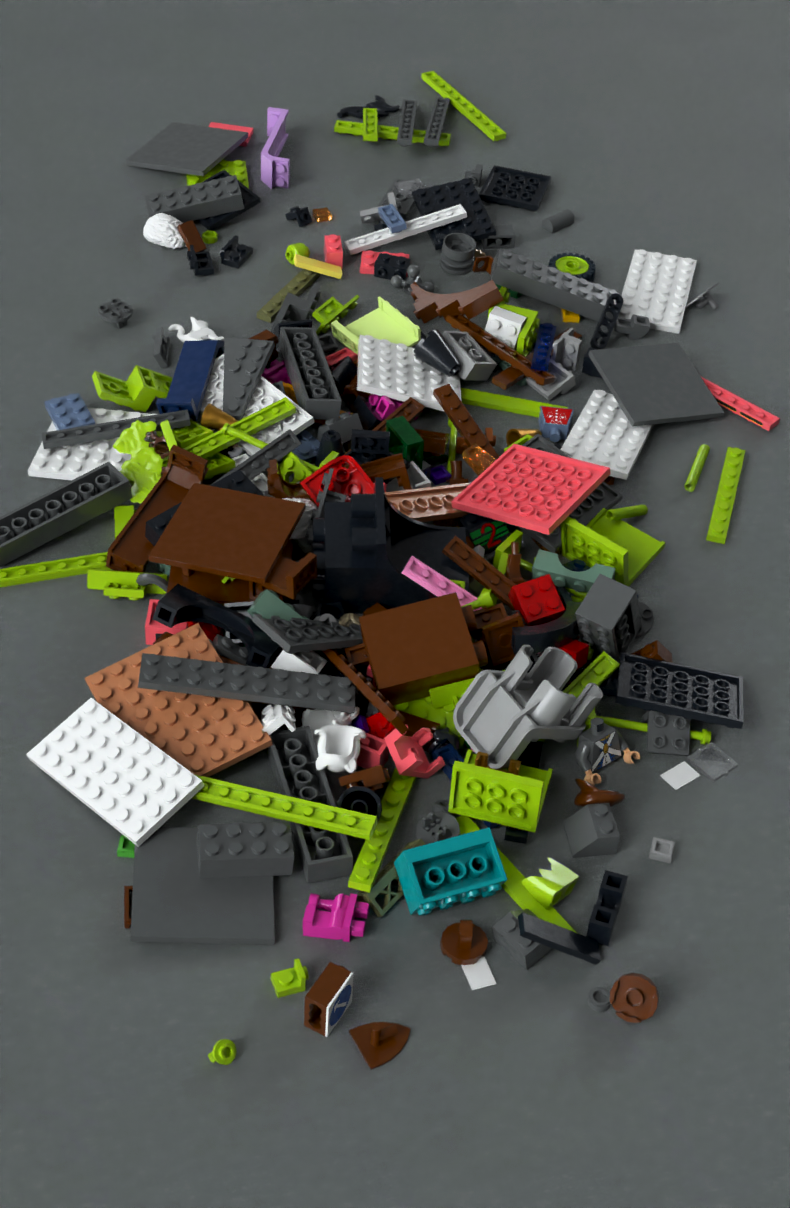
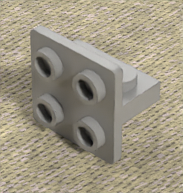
M570 328L558 340L554 341L551 359L556 363L559 362L565 368L576 371L579 367L583 340L573 337L574 329Z

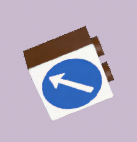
M329 962L305 996V1027L325 1037L329 1036L352 1003L353 972L347 970L344 966Z

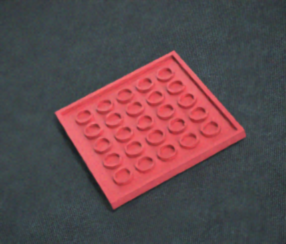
M513 444L451 501L452 508L550 535L610 475V468Z

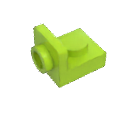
M299 958L294 959L293 968L271 973V981L277 998L306 991V980H309V974L306 966L301 965Z

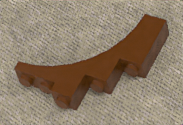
M493 280L473 289L451 294L428 292L420 288L416 282L410 285L413 290L410 293L415 301L413 305L416 309L413 312L417 319H421L424 324L437 316L443 317L446 320L448 314L460 313L462 316L466 315L470 320L504 300Z

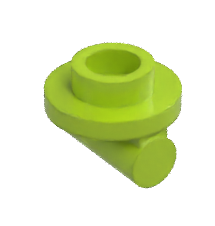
M221 1039L216 1042L213 1051L208 1054V1058L213 1063L216 1061L222 1065L230 1064L236 1057V1046L229 1039Z

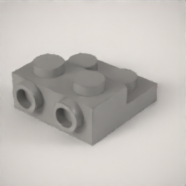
M552 359L541 366V368L556 377L554 383L542 386L537 384L531 377L526 378V383L547 400H551L559 392L564 395L576 385L575 375L571 371L564 369L559 362L556 363Z

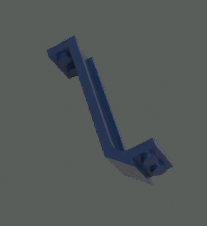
M184 341L167 398H158L156 402L160 414L188 410L189 418L197 421L215 359L224 354L225 341Z

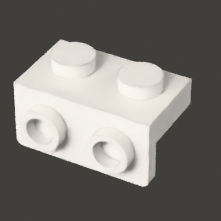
M268 705L261 712L262 732H267L270 735L283 724L291 732L296 730L295 711L292 706Z

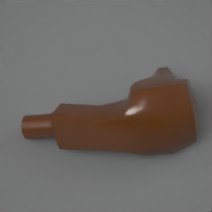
M511 542V554H508L506 577L518 585L527 580L523 579L520 574L522 554H519V542Z

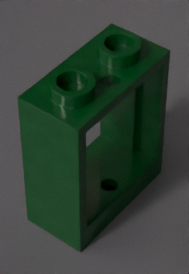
M404 416L386 420V432H390L389 452L393 454L402 453L403 459L409 462L414 461L422 470L424 440Z

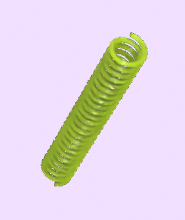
M706 444L699 447L684 486L688 492L695 490L707 459L710 447Z
M641 504L610 509L605 513V517L608 521L642 516L647 514L648 508L646 505Z

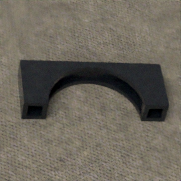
M177 584L158 601L153 620L170 628L183 622H202L220 627L235 635L246 646L249 654L246 664L249 666L269 668L283 651V648L272 641L271 637L259 628L251 618L180 584Z

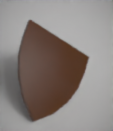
M372 1022L350 1029L349 1033L372 1070L391 1061L402 1051L408 1041L411 1028L396 1023Z

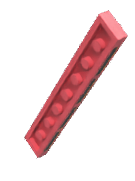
M701 377L720 406L767 431H770L779 424L780 418Z

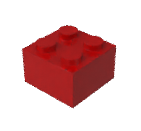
M550 574L512 586L508 594L514 610H520L528 626L540 625L556 620L565 611Z

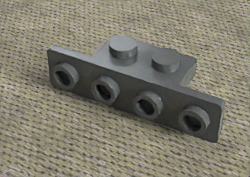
M330 468L329 473H324L321 484H324L325 487L323 491L318 493L316 502L319 503L318 510L313 509L310 519L312 521L313 518H324L325 502H345L346 495L328 490L334 471L332 468ZM313 526L312 528L308 527L305 536L308 539L307 545L310 546L313 540Z

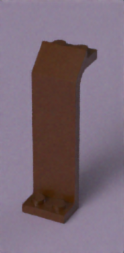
M176 445L171 447L168 464L163 475L108 548L106 567L115 571L145 573L146 565L149 562V554L154 548V545L145 537L146 522L182 502L193 483L202 484L209 469L207 468L208 460Z
M402 453L360 464V467L373 483H375V477H381L383 480L397 477L399 487L403 486L404 490L412 489ZM277 459L269 461L270 467L267 468L269 495L279 499L301 498L312 501L300 482L289 483L283 479Z
M309 552L299 563L280 555L266 583L257 584L294 600L296 594L312 578H317V555ZM182 568V574L190 577L196 571Z

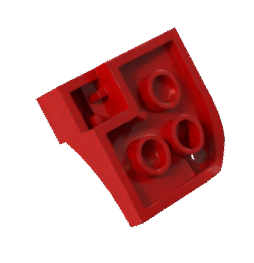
M348 455L336 457L300 482L317 507L319 506V503L316 502L318 493L323 491L325 487L324 484H321L324 473H329L330 468L334 469L328 490L346 495L345 502H351V494H374V483L355 459Z

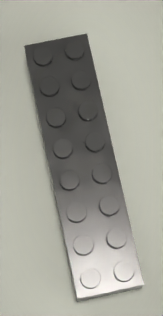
M499 248L492 262L490 281L493 280L495 284L597 322L608 298L614 293L620 294L616 290L607 289L600 284L588 282L584 278H578L570 273L559 271L554 267L543 265L538 261L529 260L525 256L513 254L509 250ZM615 299L612 306L613 308L617 304ZM606 312V316L609 319H613V314Z
M281 327L278 346L298 405L309 413L314 420L338 419L342 401L315 328Z
M107 462L1 516L0 567L133 498L129 480L110 462Z
M298 727L293 732L289 729L274 731L270 734L269 737L273 745L267 747V754L280 794L336 807L324 769L321 771L316 769V760L319 756L310 727ZM290 822V828L307 883L351 875L353 855L345 834Z

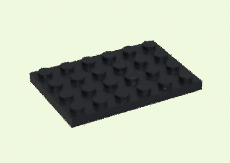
M471 178L412 191V197L421 217L459 204L467 212V218L427 230L435 250L442 249L444 237L451 233L467 234L475 241L496 235V230Z
M621 652L615 703L627 707L642 708L646 711L662 712L665 715L681 716L689 720H700L708 724L715 723L728 728L742 729L744 723L743 677Z

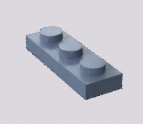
M393 204L378 208L379 215L392 233H399L407 229L406 222Z

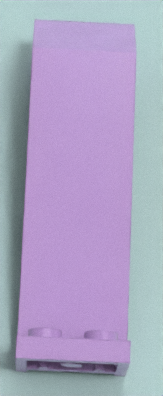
M268 107L267 136L269 138L261 152V181L271 189L273 187L288 189L290 159L278 156L288 138V133H286V117L289 110Z

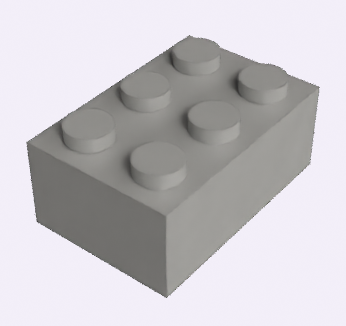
M444 331L442 336L461 364L460 378L466 381L487 380L495 369L496 362L467 332Z

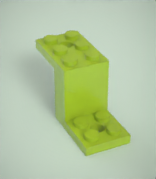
M501 286L499 291L504 300L489 308L488 318L495 306L527 317L517 342V352L527 356L529 351H532L533 345L537 342L538 333H536L540 323L538 311L507 305L511 293L508 292V288Z

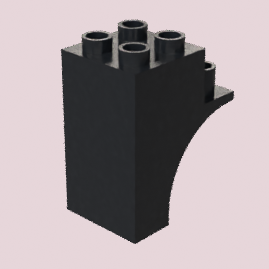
M375 477L374 494H351V502H325L324 518H313L312 553L317 555V578L312 579L313 598H323V602H343L345 614H363L367 608L372 607L376 603H379L386 609H392L438 597L402 574L411 556H414L449 580L465 581V590L470 593L469 574L442 552L455 535L466 543L465 527H444L426 524L402 514L387 499L384 492L383 478ZM336 607L328 609L331 613H339V609Z

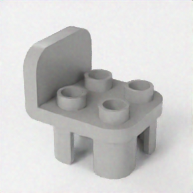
M523 645L505 671L483 670L478 673L456 704L453 712L455 728L476 754L479 751L489 755L487 766L490 768H509L510 760H517L530 741L537 742L539 739H553L563 743L565 740L577 739L585 729V720L603 697V692L595 683H588L577 699L573 694H566L561 691L578 666L577 662L565 651L556 647L546 648L528 673L533 664L529 657L534 650L530 645Z

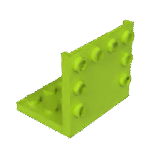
M605 508L586 526L574 518L567 517L561 523L562 556L571 561L575 559L582 560L591 568L596 563L615 568V580L628 587L665 548L664 541L656 540L621 519L608 521L605 517L607 512Z
M469 749L464 762H454L448 812L536 832L553 769L549 768L546 771L521 765L519 775L476 766L475 759L477 754H473L472 750Z

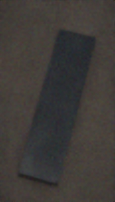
M524 912L518 916L520 936L595 965L601 961L598 941Z

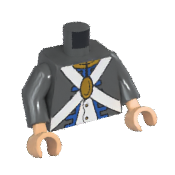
M593 718L591 720V728L579 735L578 748L575 753L577 764L582 772L586 774L584 781L593 786L601 783V776L593 772L622 756V751L624 752L623 759L628 764H634L631 756L636 760L640 759V754L637 751L629 750V744L616 728L605 724L602 718Z

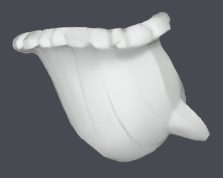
M355 707L354 713L306 709L302 713V727H310L317 748L320 735H315V730L329 725L351 726L352 720L357 717L360 708Z
M329 725L315 730L314 734L320 735L317 745L319 757L316 760V769L321 771L327 768L335 773L344 771L354 773L357 769V758L360 753V739L367 737L365 731L348 725Z

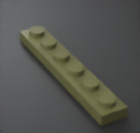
M302 269L257 312V318L272 323L276 319L287 293L289 292L299 297L320 277V273Z

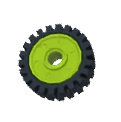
M567 253L557 254V256H553L549 261L548 267H554L564 273L567 272L575 277L594 282L595 264H593L590 258H585L584 255L579 256L578 253H575V255L573 253H569V255Z

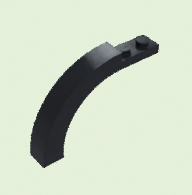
M557 587V592L565 608L564 613L556 620L545 624L512 627L511 648L514 655L517 654L523 645H530L534 650L533 653L544 652L548 647L560 648L572 642L580 634L575 612L581 602L572 601L571 594L567 592L565 587Z

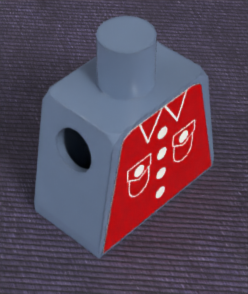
M540 406L538 422L542 437L549 438L552 442L567 439L572 425L574 409Z

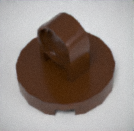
M460 919V922L448 926L443 931L440 947L443 955H447L452 959L451 962L458 965H471L477 963L478 959L486 955L488 939L486 933L480 927L473 924L472 920Z
M629 973L622 975L615 981L610 991V1003L618 1017L627 1022L639 1023L653 1016L659 1004V993L651 979L642 974Z

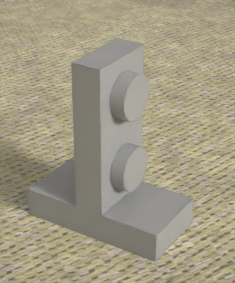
M387 193L388 203L393 204L398 211L394 193ZM379 207L361 210V222L372 223L375 220H383L378 213Z

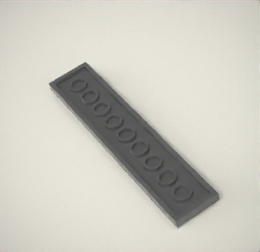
M142 653L138 688L354 713L355 685L347 677Z

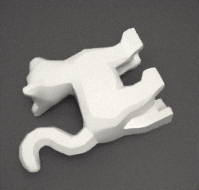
M190 317L192 330L187 335H184V328L178 324H173L168 329L170 332L178 331L177 337L183 343L184 341L198 340L225 341L223 336H216L215 332L208 328L207 322L196 320L194 317Z

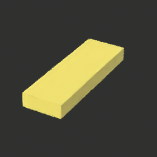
M298 254L294 256V263L298 268L341 279L343 275L340 266Z

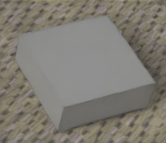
M653 837L649 859L671 864L675 842Z

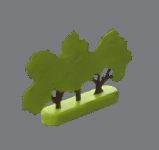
M136 420L131 424L130 428L123 430L120 438L113 445V448L120 453L131 455V459L123 463L121 466L122 470L119 472L129 481L134 482L131 488L133 498L130 499L133 503L142 504L166 469L162 465L164 457L169 455L173 445L178 446L168 420L160 423L163 432L162 437L153 434L157 427L156 422L148 421L143 423ZM145 437H152V440L155 439V441L147 442L144 439ZM159 442H166L169 451L157 454L155 446Z

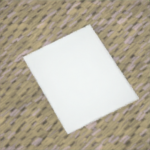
M683 761L660 776L677 790L701 775Z
M482 956L475 964L461 965L472 990L497 984L485 957Z

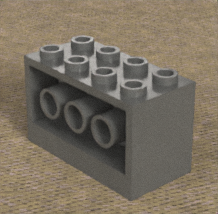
M599 574L575 612L581 642L588 644L594 650L593 655L599 656L604 651L618 663L621 652H627L642 627L636 590L602 574Z

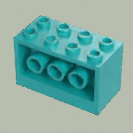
M490 827L404 850L394 861L410 915L418 913L419 916H424L431 913V909L437 907L440 910H445L453 907L455 902L461 901L462 904L474 901V897L480 895L483 898L496 894L495 891L502 889V885L507 881Z

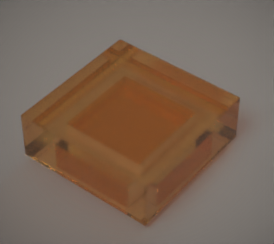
M328 208L312 209V214L317 222L332 220V215Z

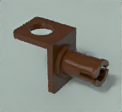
M492 256L476 257L472 271H487L491 275L494 258ZM484 261V265L478 268L479 262Z
M450 461L451 478L446 480V483H449V485L468 483V479L462 477V461Z

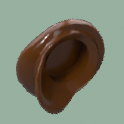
M575 779L576 784L581 789L574 799L576 806L584 807L587 804L609 803L610 807L625 799V795L620 794L618 791L599 790L582 779Z

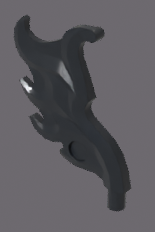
M375 95V100L377 101L367 103L364 107H345L340 109L337 116L341 118L344 115H352L363 119V108H377L379 119L380 117L389 116L387 112L398 111L399 105L390 106L384 102L382 97Z

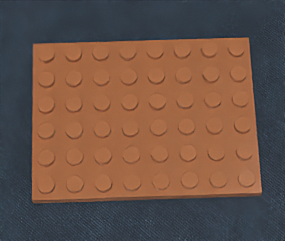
M199 623L84 678L96 702L195 775L210 777L273 745L268 733L262 732L263 725L245 700L138 688L142 653L223 663Z

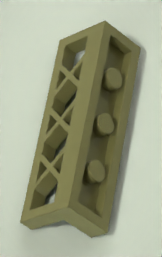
M418 839L408 842L378 872L371 892L360 890L357 893V901L369 903L377 917H382L404 894L397 877L394 861L404 850L426 845L424 841ZM392 880L398 881V891L396 893L390 892ZM378 894L384 895V905L382 908L374 899Z

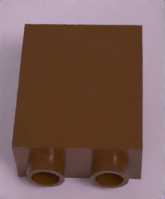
M456 592L359 617L361 635L376 689L393 706L429 697V690L432 688L475 678L480 673L479 667L489 664L483 641L472 643L469 631L477 629L472 606L461 607Z

